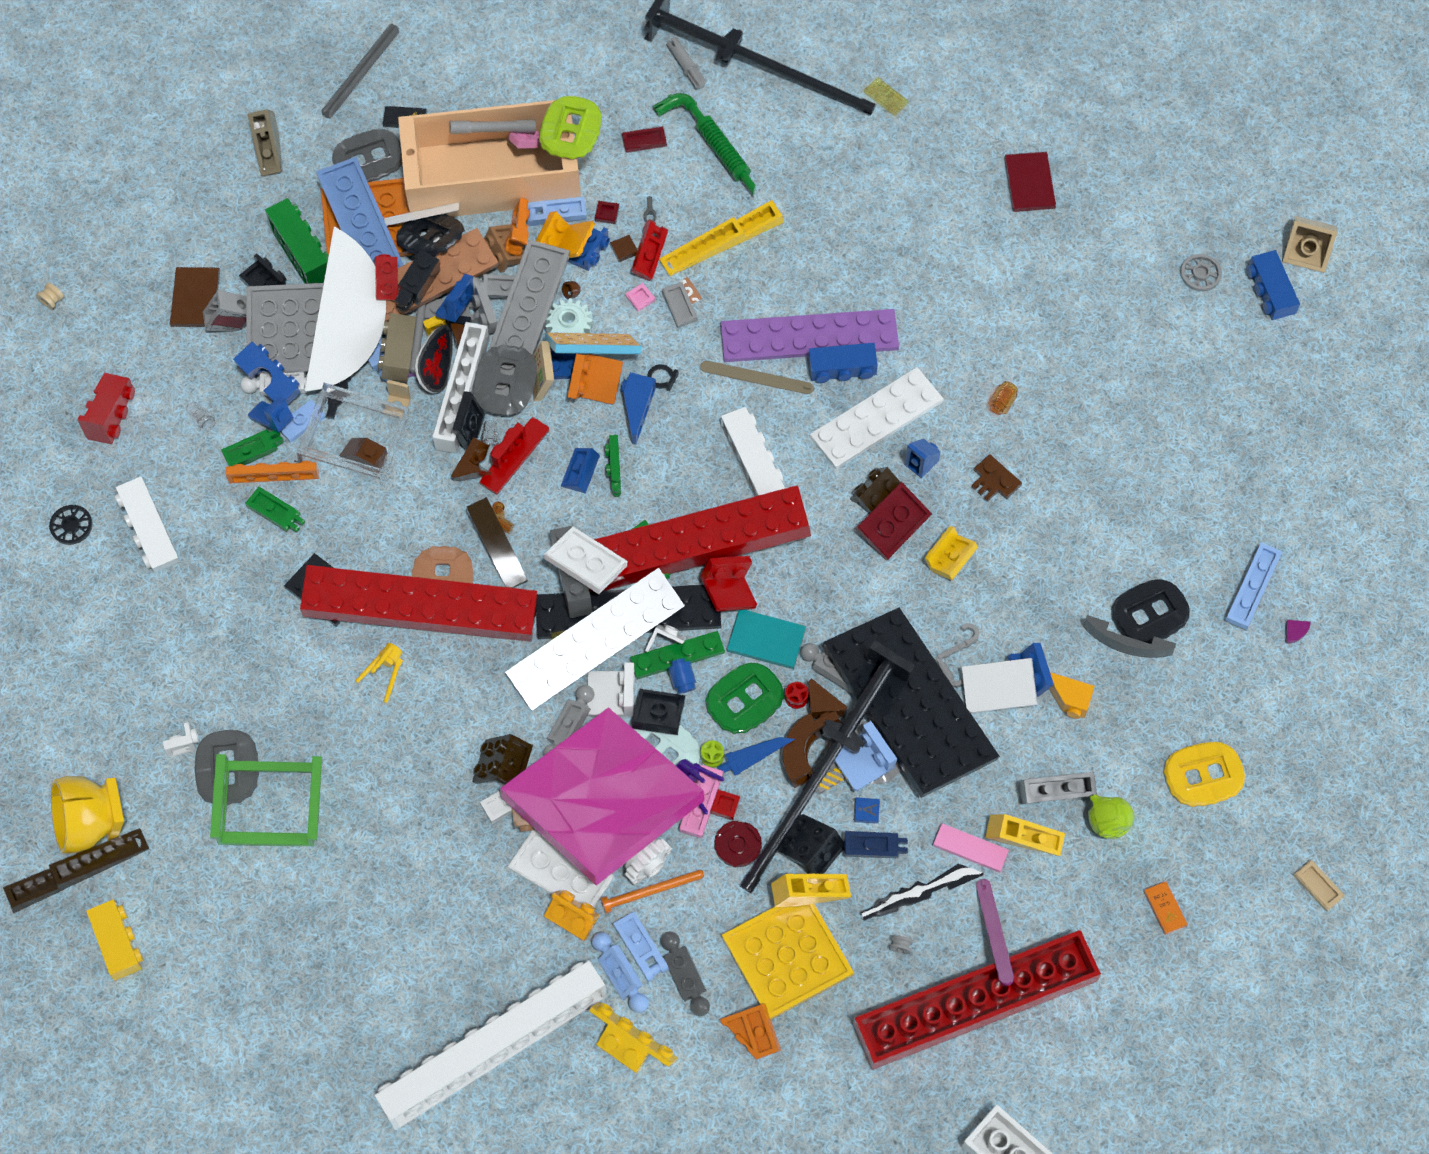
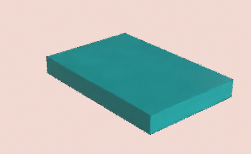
M742 609L739 610L727 652L794 670L806 626Z

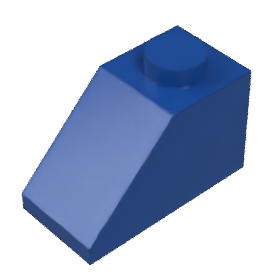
M924 438L917 440L907 446L905 466L922 479L939 462L941 452L934 443H929Z

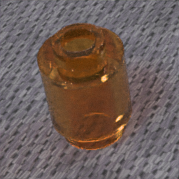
M1004 381L998 385L988 402L993 413L1001 415L1009 412L1018 396V388L1013 383Z

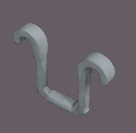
M972 623L963 624L960 628L963 632L971 630L974 633L972 638L937 655V664L954 688L964 685L963 678L955 681L949 667L942 660L977 642L979 629Z

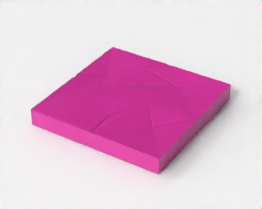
M609 707L500 788L502 799L596 886L705 801L702 788L656 750L655 747Z

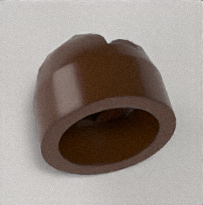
M567 281L562 285V293L567 299L575 298L581 292V287L576 281Z

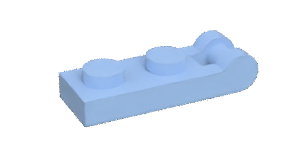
M584 196L528 203V209L530 210L527 220L528 226L544 224L549 213L557 211L565 221L587 219ZM543 211V214H537V212Z
M634 911L613 923L614 928L639 966L647 982L653 980L656 974L669 970L667 963ZM654 958L656 964L648 967L646 962Z

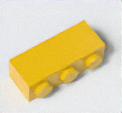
M112 899L86 910L112 979L116 981L142 970L140 962L144 961L139 947L134 948L132 943L136 938L131 926L126 927L124 919L128 918L124 906H119Z

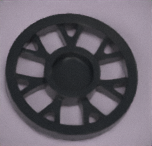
M66 505L59 508L52 515L49 522V529L54 539L65 545L82 542L88 537L93 526L89 512L79 505ZM70 510L71 515L65 517L63 512ZM78 511H81L84 514L78 519L75 515ZM56 518L62 519L61 525L54 523ZM88 520V526H81L80 522ZM62 528L64 532L57 536L55 531ZM79 529L84 532L80 537L75 534ZM67 533L72 534V540H65Z

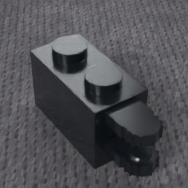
M421 249L398 284L399 293L395 300L397 303L396 308L399 312L405 313L413 303L419 305L440 272V260Z

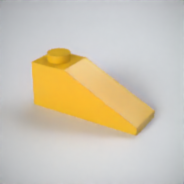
M1007 814L990 815L985 838L1012 846L1061 856L1065 833Z
M784 874L771 883L775 907H797L851 898L847 874Z

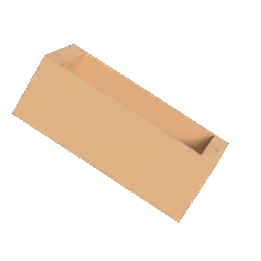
M555 100L398 117L404 184L410 213L459 202L458 211L445 213L454 217L514 210L520 197L527 199L528 203L581 197L577 158L572 160L566 157L561 158L557 155H550L546 150L542 149L541 144L537 148H517L509 140L510 132L450 134L449 121L477 122L535 119L536 131H540L544 116L549 106ZM569 114L566 122L573 124L572 115ZM563 132L560 140L573 142L574 133Z

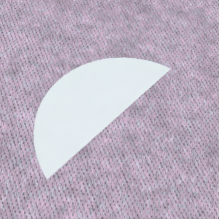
M336 227L333 229L305 391L332 386L355 373L374 352L384 327L386 301L376 300L375 265L365 250L353 238Z

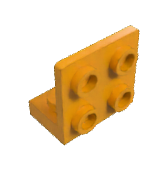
M557 211L549 213L536 241L569 250V258L578 257L582 254L595 223L587 221L569 225Z

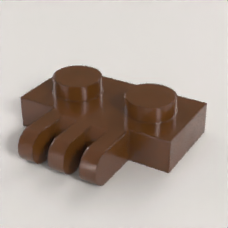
M991 454L974 468V471L980 478L971 487L976 490L982 485L983 487L978 491V494L981 496L986 491H989L984 498L987 502L997 493L1007 500L1022 486V482Z

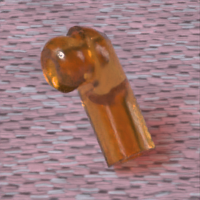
M499 501L494 502L492 508L503 531L509 534L515 525L505 519L504 504Z

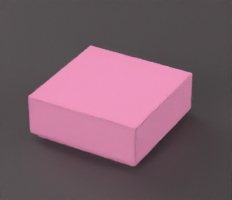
M644 283L625 294V297L637 311L656 301Z

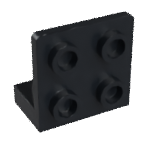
M801 814L777 853L801 864L807 874H824L843 851L844 843L836 829L805 814Z

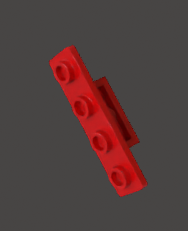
M532 417L525 426L517 422L513 428H509L502 442L493 447L490 454L492 466L488 470L491 474L483 476L480 484L494 494H498L550 431L549 426Z

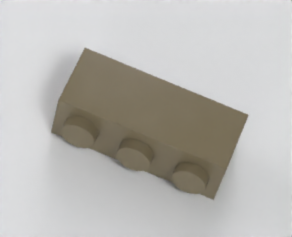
M390 313L389 322L384 321L383 334H386L387 338H382L380 351L384 352V356H379L378 369H382V379L408 381L416 317Z

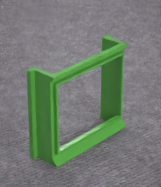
M216 754L210 838H215L218 845L314 846V840H317L322 756H312V762L228 761L226 754ZM229 771L311 773L308 833L225 832Z

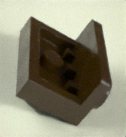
M876 467L867 475L868 479L864 483L859 484L853 490L854 494L850 497L852 502H859L868 514L900 483L899 479L888 467Z

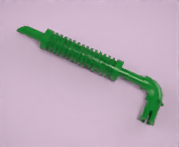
M685 93L670 94L664 100L652 105L654 111L658 112L657 115L659 117L680 106H684L687 111H690L698 121L696 123L697 130L735 181L742 180L754 196L756 185L749 176L751 169L710 115L704 116L696 106L697 102L690 95Z

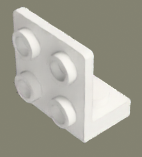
M624 663V671L588 672V686L594 690L593 700L587 703L591 709L588 716H597L608 707L618 716L634 715V663Z

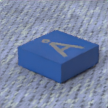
M856 797L855 822L878 824L880 799Z

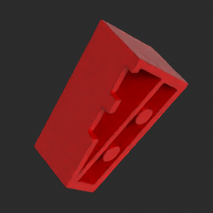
M104 373L94 389L95 398L93 401L86 403L85 406L88 410L84 416L80 415L77 421L86 439L112 445L114 439L120 435V423L127 416V404L129 400L134 398L135 388L128 377Z

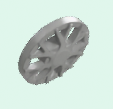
M1205 254L1192 255L1182 264L1181 278L1193 290H1211L1221 280V266L1211 256ZM1202 259L1209 261L1208 265L1201 264ZM1192 260L1197 263L1194 267L1189 263ZM1216 267L1217 272L1210 273V268ZM1185 269L1192 270V274H1185ZM1211 276L1217 280L1213 283L1208 278ZM1194 278L1197 281L1193 284L1189 280ZM1200 281H1205L1207 286H1200Z

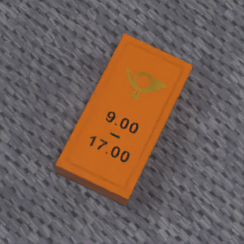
M1166 881L1144 890V894L1164 935L1188 925Z

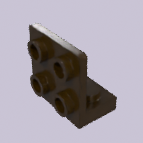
M512 734L486 739L480 748L481 754L473 771L474 777L472 782L480 784L497 780L507 784L526 769L533 745Z

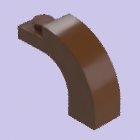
M836 711L823 713L815 721L811 713L801 718L788 733L787 738L795 740L784 746L783 762L794 788L807 783L813 773L808 762V753L812 744L818 738L824 736L822 729L825 726L826 720L841 723Z

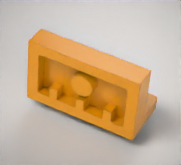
M567 890L553 892L551 896L553 899L544 917L585 941L600 914L595 912V908L592 905L575 900V896Z

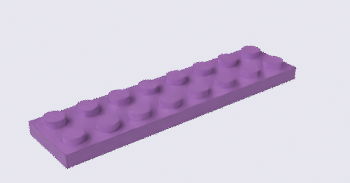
M895 309L721 321L724 362L808 357L809 348L875 343L876 352L899 350Z

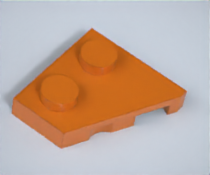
M765 1003L720 1019L721 1023L736 1035L735 1038L748 1048V1051L755 1059L781 1051Z

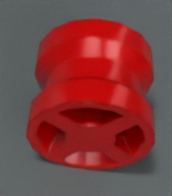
M792 682L787 686L785 701L789 707L800 709L807 704L809 695L807 686L802 682Z

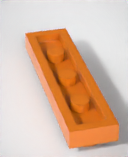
M302 461L300 463L280 462L269 465L257 463L256 465L249 466L235 464L226 467V477L229 484L319 479V469L317 463L311 461Z

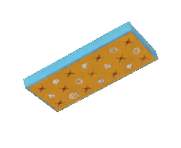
M545 332V341H549L550 347L555 353L640 354L642 346L631 334Z

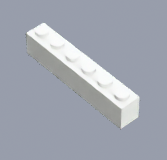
M465 323L433 434L435 450L451 453L458 452L460 442L452 429L463 392L468 391L473 394L476 372L479 363L482 361L483 354L486 353L490 339L488 327L485 325Z
M746 407L722 415L721 426L754 496L785 489L782 483V473L779 468L775 469L772 452L766 450L764 436L755 427L757 423L752 413L749 414Z

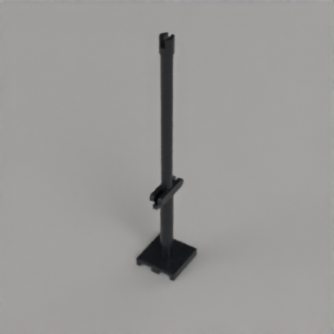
M655 0L645 16V19L648 21L644 29L647 32L644 40L649 42L653 41L661 25L664 24L717 47L716 60L719 62L721 60L723 65H728L735 54L856 107L858 110L872 115L876 104L864 98L861 99L741 46L742 30L733 28L723 37L670 14V0Z
M876 640L870 646L867 657L880 666L843 724L828 719L824 723L825 726L822 729V734L833 742L757 862L740 885L742 889L752 894L760 882L764 871L842 748L852 754H857L860 747H864L865 742L858 736L855 730L891 673L906 682L912 674L915 666L913 663Z

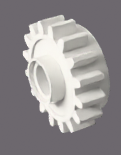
M663 838L661 840L655 839L626 862L627 872L625 875L634 885L636 883L639 884L643 879L646 880L647 877H653L663 868L664 862L667 860L666 857L671 854V846Z

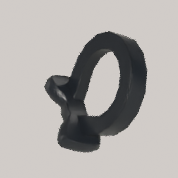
M663 364L651 367L647 377L652 378V374L660 369L668 372L671 377L669 382H656V388H666L667 391H671L673 384L679 376V371L677 369L673 371L670 367Z

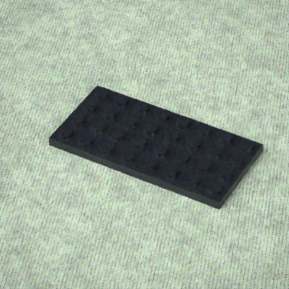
M900 607L823 642V649L857 700L880 666L867 657L869 648L874 640L915 665L907 682L891 673L866 715L896 756L897 762L921 798L999 759V754L970 711L966 708V705Z

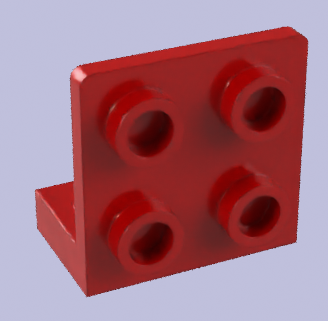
M750 556L709 558L700 577L716 611L756 608L757 602L745 579V575L753 563Z

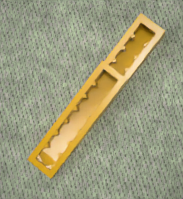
M770 200L737 220L734 217L661 257L659 260L669 276H672L784 223L783 216L773 200ZM668 261H669L670 264L672 265L673 269H671V268L668 266Z

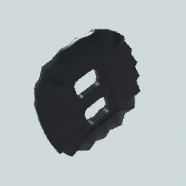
M444 213L407 221L397 231L396 240L398 246H401L403 250H407L410 254L417 255L421 249L436 257L439 252H446L450 246L455 244L456 240L461 239L462 232L465 229L458 219ZM423 228L431 229L424 236L417 235ZM437 234L444 235L436 242L431 241Z
M1163 579L1150 580L1127 590L1116 598L1111 607L1112 620L1122 635L1149 644L1152 643L1154 636L1167 639L1170 635L1175 634L1185 627L1190 618L1189 605L1182 592L1172 582ZM1159 600L1164 601L1169 610L1162 615H1158L1152 607V604ZM1138 610H1143L1149 621L1139 625L1132 614Z

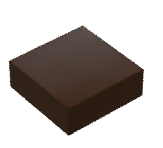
M630 235L610 242L618 262L636 256L637 248Z

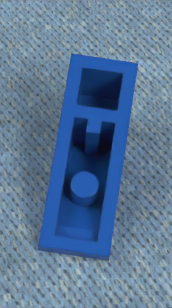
M630 372L628 380L624 379L621 392L624 393L632 444L637 445L656 390V379Z

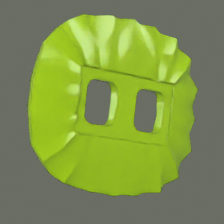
M563 96L553 101L541 125L539 141L542 149L546 150L550 155H557L561 158L566 157L572 160L577 157H584L588 152H591L600 134L602 114L599 107L591 100L577 96ZM569 114L580 116V123L577 125L567 123V116ZM562 133H574V141L566 142L560 140Z

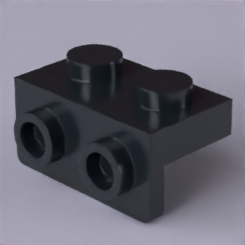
M257 253L253 256L255 262L239 274L240 280L246 286L286 285L287 281L281 271L278 270L276 272L272 268L271 262L266 257H260Z

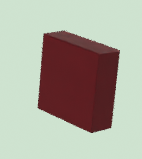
M598 201L595 222L616 224L620 204Z

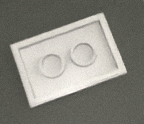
M575 527L567 531L544 554L545 560L598 594L627 567L628 561Z
M1032 658L962 667L966 708L970 713L1038 705Z

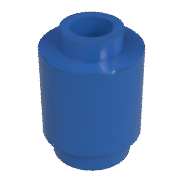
M684 658L672 661V666L668 670L674 689H677L678 694L695 690V683L697 682L690 661L685 662Z

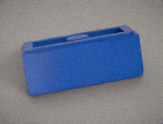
M575 448L561 487L586 494L600 455L593 448Z

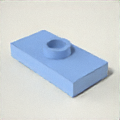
M310 400L292 413L294 418L280 432L291 443L323 420L325 414Z

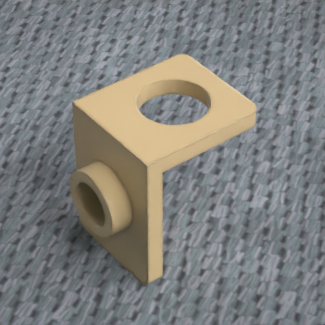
M387 380L386 385L389 396L383 414L403 419L411 400L409 386L404 383ZM400 402L403 405L402 410L398 413L392 412L390 410L391 403Z

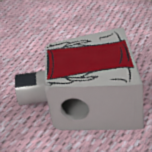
M217 290L203 311L205 330H242L247 323V296Z

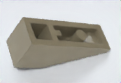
M265 109L248 113L261 176L281 173L282 161L279 131L274 111Z

